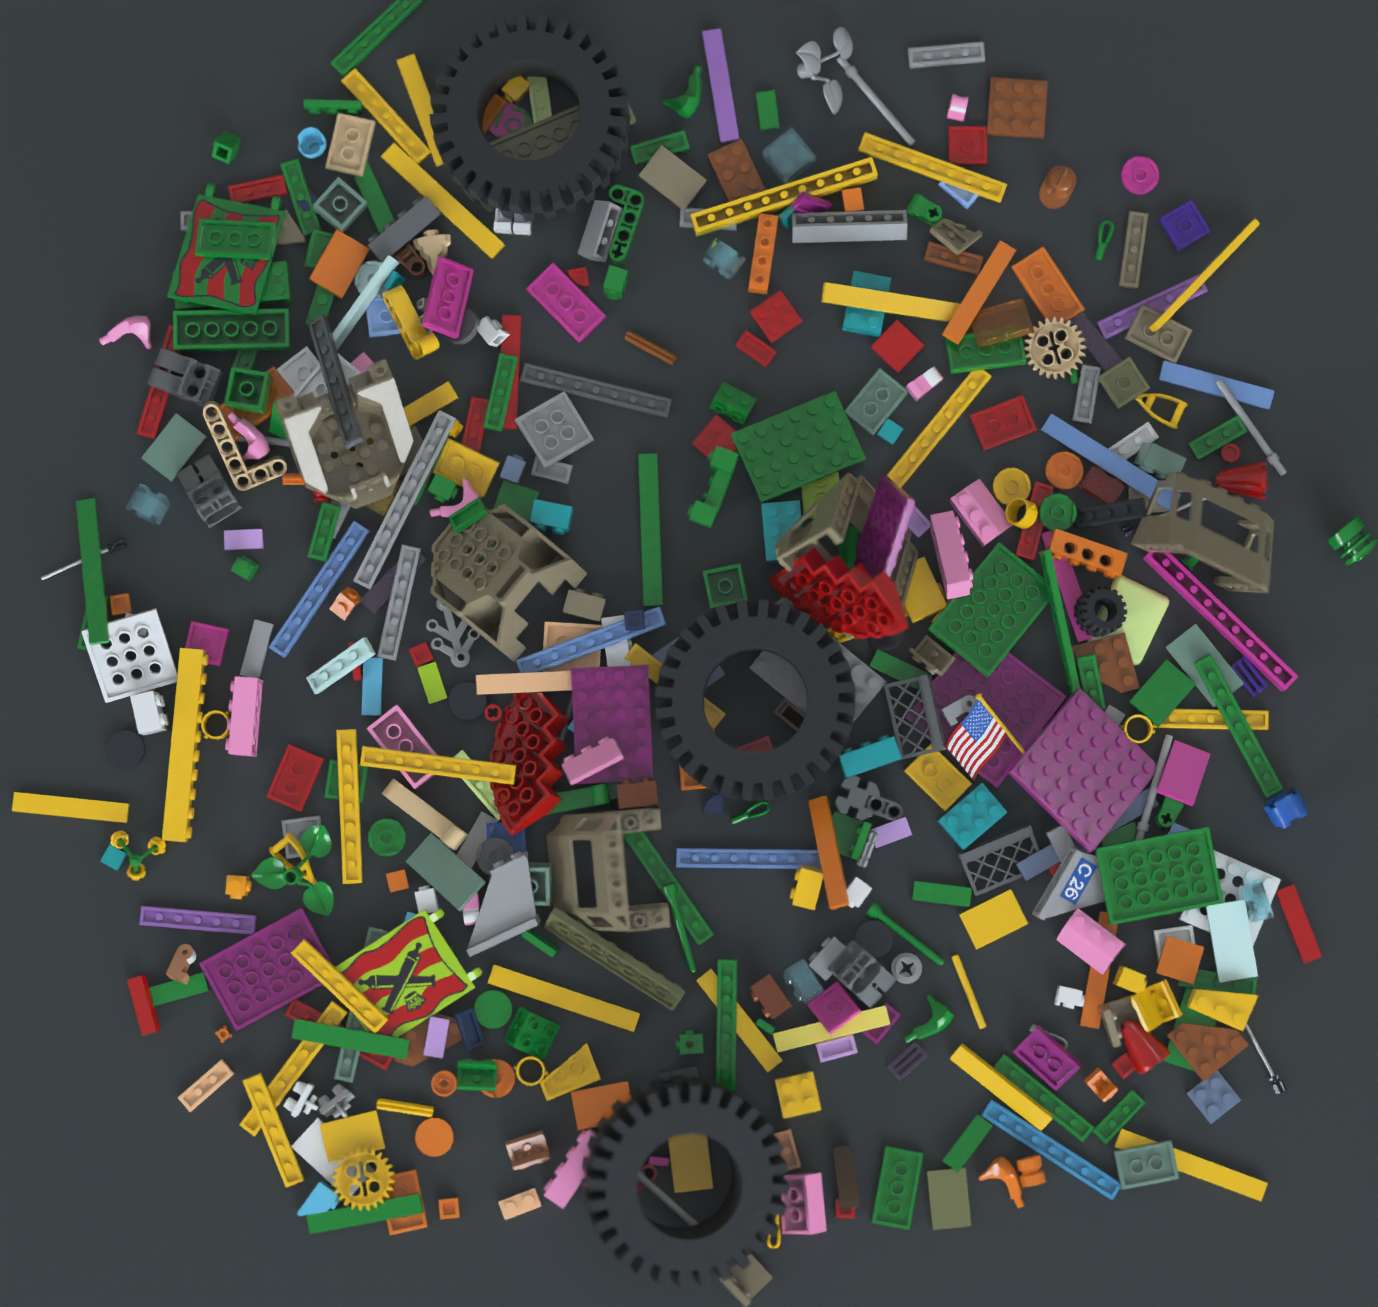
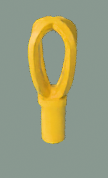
M779 1215L775 1218V1223L778 1227L780 1224ZM780 1227L777 1232V1242L775 1245L770 1244L771 1235L767 1234L766 1244L769 1248L775 1249L779 1247L781 1241Z

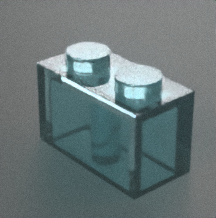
M1261 879L1239 885L1251 922H1258L1274 916Z
M804 958L784 969L786 974L783 977L788 985L792 984L796 989L793 993L799 1002L802 1000L806 1003L824 992Z

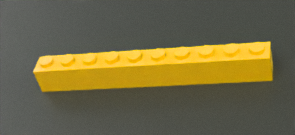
M869 157L690 214V219L695 235L698 237L757 218L760 213L770 214L786 209L801 192L820 198L877 180L878 173L873 158Z
M180 648L162 840L188 842V838L192 837V827L189 826L190 819L194 817V808H191L192 800H195L196 789L193 788V784L198 776L195 763L199 761L200 751L197 750V742L201 741L199 723H202L203 712H200L201 704H204L205 693H202V689L207 681V674L204 673V668L208 665L209 655L206 654V650Z

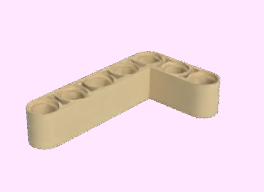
M215 401L205 403L203 416L233 483L238 490H248L279 477L286 472L287 463L282 456L271 457L247 468L219 404ZM209 407H214L217 413L209 415L206 410ZM218 424L225 427V430L221 433L214 430V427ZM230 442L233 447L230 450H225L222 444ZM237 459L241 464L238 467H232L230 461ZM281 462L284 466L282 469L276 470L273 464ZM258 469H263L266 474L263 477H258L255 472ZM239 477H246L248 482L244 485L238 483Z
M394 778L382 792L385 797L432 831L453 850H457L468 836L465 831Z

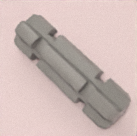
M869 830L857 865L861 867L867 866L868 858H870L878 838L877 832Z

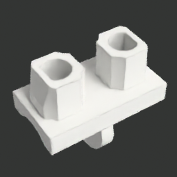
M297 1081L293 1091L301 1095L299 1101L289 1097L284 1104V1107L292 1112V1116L296 1118L304 1105L306 1107L303 1112L309 1114L311 1109H318L319 1106L315 1104L317 1096L312 1095L310 1100H307L315 1085Z

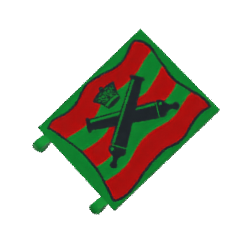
M208 183L205 196L197 195L167 297L257 315L286 215V211L280 210L282 206L281 197L273 196L271 208L214 198L217 191L215 184ZM199 219L275 223L272 260L196 256L195 247Z

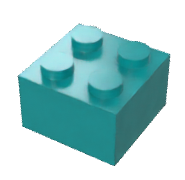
M534 499L530 524L538 531L545 532L546 529H550L554 534L564 535L570 531L573 508L572 506Z

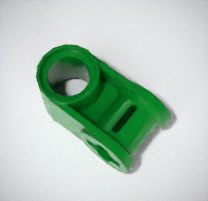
M917 193L913 195L905 209L911 216L919 218L932 226L942 220L941 208ZM934 212H936L937 216L931 218L930 213L934 214Z
M1164 796L1155 816V824L1161 829L1172 826L1184 803ZM1166 815V816H1167L1166 819H1167L1169 822L1163 823V820H1164V819H1162L1161 817H1163V816Z

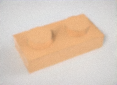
M535 1188L498 1201L505 1220L542 1206Z

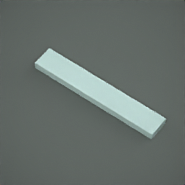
M390 255L386 257L332 333L337 350L383 287L392 270L394 271L400 263Z

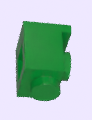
M242 556V558H237L231 571L250 582L260 565Z

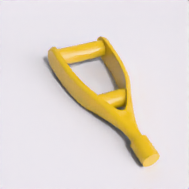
M1143 393L1135 398L1150 416L1174 429L1178 428L1177 424L1185 407L1188 406L1186 402L1165 394ZM1148 397L1147 400H1146V402H1145V404H1144V402L1142 401V398ZM1156 397L1178 403L1170 422L1160 418L1150 410Z
M286 833L283 839L269 848L273 857L280 859L287 870L295 867L279 853L287 844L291 843L302 860L307 856L300 843L291 833ZM307 860L300 869L303 872V878L315 885L317 881L312 873L309 860Z

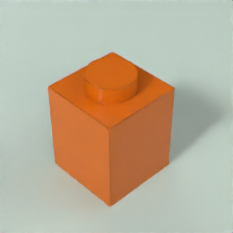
M861 187L842 190L841 197L844 212L864 211Z

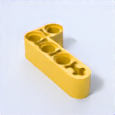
M399 285L384 292L383 300L412 357L418 360L439 348L437 337L433 333L427 334L425 328L419 326V316L405 289Z

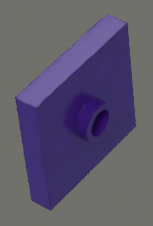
M1192 199L1158 219L1178 252L1211 233L1209 226Z

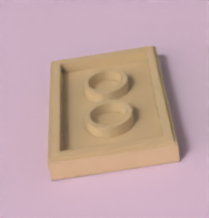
M338 113L325 168L363 177L376 122Z

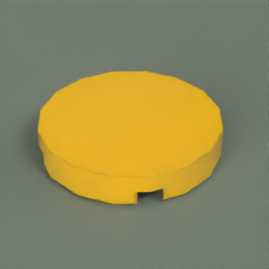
M1006 468L1000 471L993 482V493L996 499L1005 505H1008L1016 497L1026 499L1031 490V482L1027 474L1017 468Z

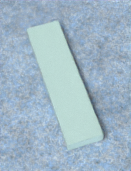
M363 637L306 677L313 692L319 694L376 653L367 637Z

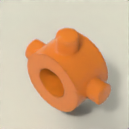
M223 1026L222 1029L215 1032V1035L218 1036L222 1043H224V1040L232 1037L227 1026Z

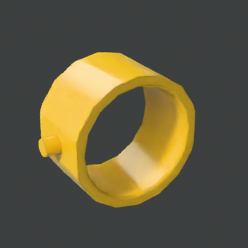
M1022 497L1013 498L1005 510L1007 522L1022 529L1032 526L1038 514L1036 505ZM1025 504V515L1017 522V512Z
M214 710L208 712L203 717L201 727L203 733L206 734L204 738L207 739L209 737L220 740L229 735L230 731L226 729L225 733L215 737L210 735L206 728L208 718L217 713L222 714L228 723V719H231L228 716L230 714L228 711L224 713Z
M1141 714L1127 718L1123 725H1120L1127 738L1136 744L1147 741L1152 733H1155L1151 721ZM1133 718L1143 719L1148 725V734L1141 741L1132 739L1127 733L1128 722Z
M527 1056L517 1066H514L518 1079L528 1086H534L540 1083L545 1075L548 1076L544 1062L534 1056ZM534 1059L541 1064L543 1073L538 1081L527 1082L521 1077L520 1066L523 1061Z

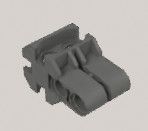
M161 348L155 365L168 370V372L153 368L147 384L204 407L205 403L213 401L223 373L213 366ZM199 370H205L203 378L196 377ZM173 373L179 374L183 377L173 375ZM197 387L198 393L195 396H190V389Z
M207 454L194 462L200 473H197L194 467L189 465L176 474L201 519L211 528L242 509V506L212 456Z
M852 776L842 781L840 788L849 792L846 798L838 796L835 799L834 804L839 813L845 815L849 807L857 809L854 818L860 821L872 815L889 821H895L903 815L901 805L879 797L880 792L875 783L869 781L864 790L857 787L860 780L857 776ZM872 800H877L880 803L878 810L871 808ZM890 807H895L898 810L896 817L889 815Z
M854 940L847 945L827 968L871 1009L883 997L876 989L879 987L886 993L897 981L895 977Z

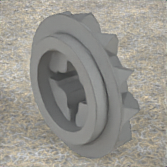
M902 953L893 960L891 971L897 981L910 984L920 977L922 964L914 954ZM902 961L907 965L914 963L910 968L912 975L907 972L899 973L903 969Z

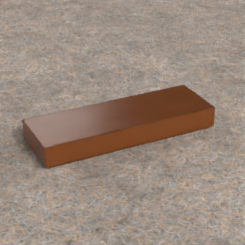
M929 241L923 261L978 276L984 257L965 251L957 256L947 246Z

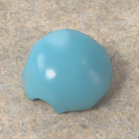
M305 128L298 135V148L306 158L313 159L323 154L327 142L325 136L318 128Z

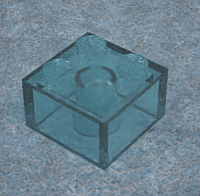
M790 128L762 150L763 158L784 184L789 183L813 164L816 159L814 153L793 128Z

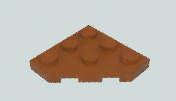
M1125 633L1071 646L1076 668H1078L1077 656L1095 653L1100 681L1103 684L1108 685L1119 693L1140 688Z
M440 1013L432 1015V1017L450 1020L445 1049L462 1040L455 1018ZM430 1017L402 1034L401 1038L410 1039L407 1059L395 1057L394 1061L413 1067L432 1057L424 1055Z
M1180 1023L1166 1035L1202 1081H1205L1249 1045L1236 1029Z

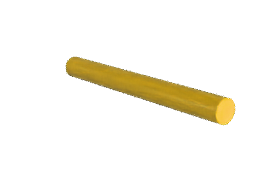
M958 954L952 956V961L979 1029L987 1027L960 957Z

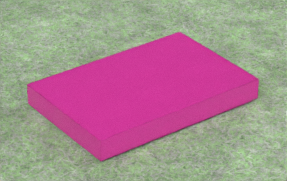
M1174 740L1156 792L1193 806L1211 754Z

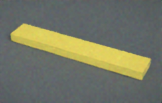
M885 1005L861 1011V1013L831 1035L820 1022L773 1033L777 1052H782L890 1025Z

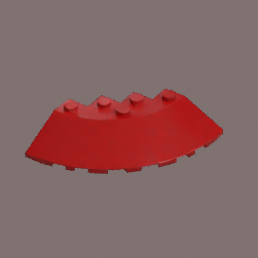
M814 547L794 561L791 571L784 568L769 579V582L784 599L787 597L795 604L793 607L799 611L801 609L810 615L811 619L816 623L824 624L839 634L844 632L863 639L868 637L881 638L882 636L897 634L909 627L896 585L885 570L872 578L862 563L849 570L839 555L826 562L816 547Z
M545 692L514 693V698L509 706L505 707L503 711L505 715L501 723L498 722L494 734L496 738L493 750L490 753V762L516 765L514 785L490 782V788L494 794L493 801L500 814L499 817L512 836L548 814L562 800L551 786L564 774L554 760L567 748L557 733L570 720Z

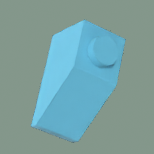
M321 1180L297 1214L303 1216L327 1212L330 1208L334 1210L340 1202L338 1200L340 1193L335 1194L336 1190Z

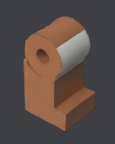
M189 944L179 946L166 972L170 979L186 985L190 979L187 971L190 964L196 960V952Z

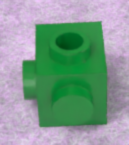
M223 131L219 137L216 136L213 142L212 157L230 164L238 154L241 138Z
M436 473L428 488V492L435 495L434 499L444 503L445 501L450 502L451 499L455 500L459 489H457V483Z
M683 1030V1034L679 1035L680 1038H676V1050H680V1054L703 1053V1033H695V1030Z

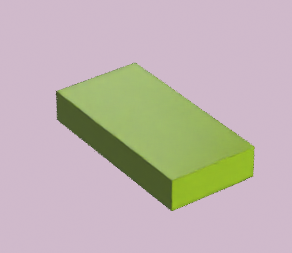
M436 662L418 667L417 669L429 704L447 699L448 697Z

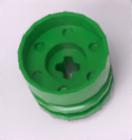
M1358 515L1327 539V543L1334 551L1341 547L1345 549L1340 554V558L1345 557L1347 554L1350 555L1344 562L1347 566L1361 560L1378 542L1377 537L1370 541L1367 540L1372 535V531L1365 534L1361 533L1366 524Z

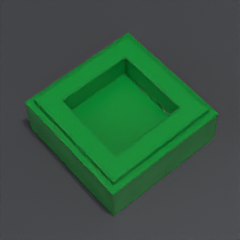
M758 1018L755 1022L756 1025L771 1035L775 1030L774 1026L762 1018Z

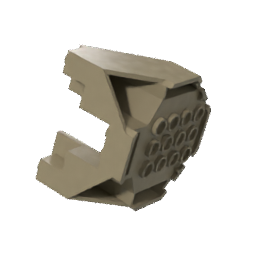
M386 359L368 365L366 372L349 378L348 389L363 436V441L354 445L356 447L354 452L349 451L343 445L328 393L316 398L313 392L298 398L292 394L276 400V409L305 487L355 509L392 495L413 447L414 440L395 380ZM368 438H372L374 440V443L372 445L367 444L366 441ZM331 453H338V457L335 459L332 458ZM359 462L362 463L363 468L357 469L356 464Z
M503 504L495 509L488 510L489 514L458 534L450 523L432 544L433 562H431V577H433V586H431V594L500 652L515 662L526 649L517 638L526 629L528 623L514 611L537 582L550 594L554 595L564 581L576 588L587 573L529 522Z

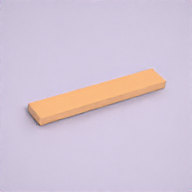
M571 671L476 675L477 695L572 690Z

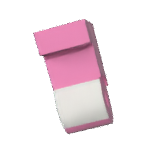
M953 94L947 118L963 122L969 97Z
M934 366L910 382L906 389L917 401L944 378Z
M478 892L463 908L465 926L476 924L480 912Z

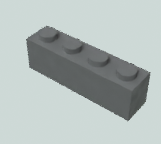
M419 196L412 202L413 207L409 211L405 208L397 215L399 219L396 222L390 221L383 227L385 230L380 235L375 233L368 239L370 243L367 247L381 263L384 262L387 256L393 255L441 214L427 196L423 199Z

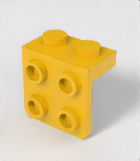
M1166 979L1147 986L1144 991L1131 996L1132 1006L1136 1010L1140 1023L1146 1032L1182 1015Z

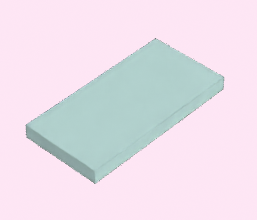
M1245 899L1206 906L1219 983L1258 976Z

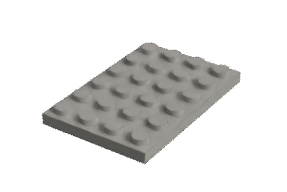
M838 642L845 659L848 660L855 684L856 707L853 718L854 722L881 690L886 681ZM763 651L749 669L806 714L807 693L799 673L785 659L773 653Z

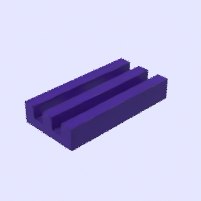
M1245 656L1231 665V668L1243 681V687L1252 698L1268 687L1267 683ZM1242 662L1245 663V665L1248 667V669L1251 671V673L1255 676V678L1258 680V682L1262 685L1261 687L1258 686V684L1255 682V680L1251 677V675L1248 673V671L1244 668V666L1241 664ZM1236 666L1240 668L1243 674L1254 686V688L1256 689L1254 692L1243 679V677L1239 674V672L1236 670Z

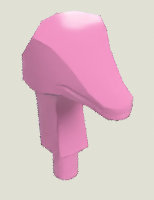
M136 315L128 317L108 331V335L100 338V343L105 345L111 341L115 342L124 334L133 333L140 338L147 349L152 348L150 320L147 316Z
M233 412L227 416L235 425L233 428L241 433L248 442V449L242 456L244 461L249 459L258 460L269 453L268 441L257 428L244 418L240 420Z
M463 478L464 496L462 502L456 505H441L440 508L431 509L430 515L431 517L440 515L442 517H449L481 496L470 485L468 479Z

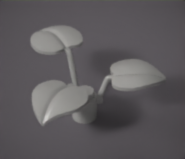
M844 27L837 28L833 33V43L837 49L835 53L820 59L821 50L815 41L803 44L796 52L804 62L800 63L797 67L799 77L802 79L811 77L812 80L826 82L823 85V93L833 115L838 112L843 98L842 89L836 80L830 81L828 78L817 76V74L820 73L821 62L839 54L842 59H848L851 56L853 49L852 40Z

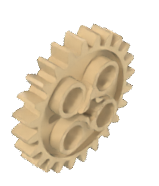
M1053 317L1052 322L1046 318V324L1039 321V328L1032 327L1035 331L1034 334L1028 332L1031 340H1025L1029 344L1028 347L1024 348L1026 351H1029L1026 358H1031L1028 362L1029 365L1035 364L1033 371L1040 369L1039 375L1042 376L1046 372V378L1048 379L1051 374H1053L1054 379L1058 378V374L1065 378V372L1072 375V368L1078 370L1076 363H1083L1079 358L1080 356H1086V354L1081 352V350L1087 348L1085 345H1081L1086 339L1079 338L1083 332H1076L1077 325L1070 327L1072 321L1069 320L1064 324L1065 320L1063 317L1059 322L1056 317ZM1065 331L1067 334L1066 339L1058 341V333ZM1050 332H1053L1055 344L1060 346V348H1057V352L1060 357L1061 364H1058L1056 353L1053 350H1051V348H1053L1054 345L1050 337ZM1042 337H1047L1048 344L1041 347L1039 340ZM1068 349L1071 350V357L1063 359V352ZM1047 355L1053 356V362L1050 365L1044 363V358Z

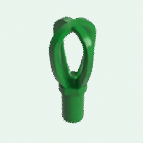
M1105 220L1099 227V243L1095 260L1102 261L1105 248L1107 247L1106 244L1109 242L1114 230V224L1111 221ZM1109 224L1110 230L1106 240L1102 242V233L1104 225Z
M766 800L759 801L742 813L731 817L732 823L737 824L743 820L764 815L769 812L770 805ZM761 804L767 806L765 811L749 814L752 809Z

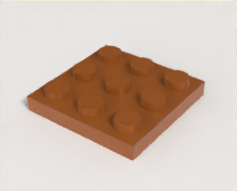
M991 77L987 135L1043 139L1048 81Z

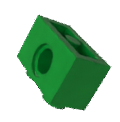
M609 265L603 285V291L607 298L612 300L623 298L629 279L628 270Z

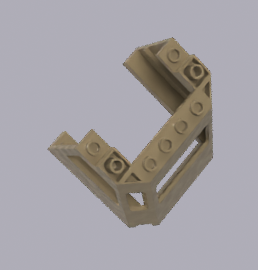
M1179 471L1168 473L1166 480L1157 481L1146 507L1147 517L1141 519L1131 544L1147 552L1187 553L1231 574L1230 577L1215 576L1212 582L1225 590L1269 593L1274 521L1269 515L1261 511V507L1252 503L1248 505L1244 503L1243 498L1236 495L1232 497L1227 494V490L1217 487V489L1212 487V483L1207 480L1201 479L1199 481L1187 477L1186 474ZM1161 489L1171 491L1170 514L1168 516H1150ZM1179 492H1189L1192 495L1189 521L1177 517ZM1203 498L1247 519L1239 520L1237 523L1250 530L1244 546L1201 526ZM1255 535H1258L1257 553L1249 550ZM1266 535H1268V537H1267L1266 559H1265V543H1266Z
M847 473L778 539L775 552L782 566L791 571L794 561L814 547H816L824 560L828 562L833 557L818 539L828 534L836 544L842 542L849 521L855 528H858L860 534L862 533L875 493V489L862 475L855 478L851 473ZM816 510L814 519L806 527H799ZM909 528L904 533L903 545L898 552L897 563L891 573V580L896 585L903 609L919 554L916 547L910 542L912 534ZM843 632V634H845L848 637V639L854 637L851 634Z
M660 806L563 815L557 827L546 835L549 862H552L553 909L557 908L558 910L565 911L569 917L582 922L589 930L639 931L670 927L668 902L628 905L622 833L661 829ZM573 840H591L597 908L579 907Z

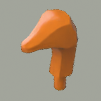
M999 1156L995 1158L990 1166L978 1176L979 1180L1002 1179L1008 1186L1010 1197L1014 1199L1017 1208L1023 1207L1022 1190L1015 1168L1005 1157Z

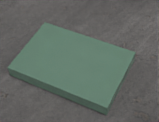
M879 368L845 409V413L869 434L874 436L909 391Z
M176 413L141 459L173 482L177 476L176 473L183 469L207 436Z
M1172 1140L1114 1150L1122 1190L1179 1179Z

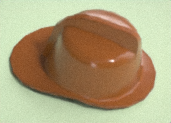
M1056 166L1047 174L1039 191L1040 200L1047 208L1059 209L1070 198L1077 181L1076 175L1069 167Z

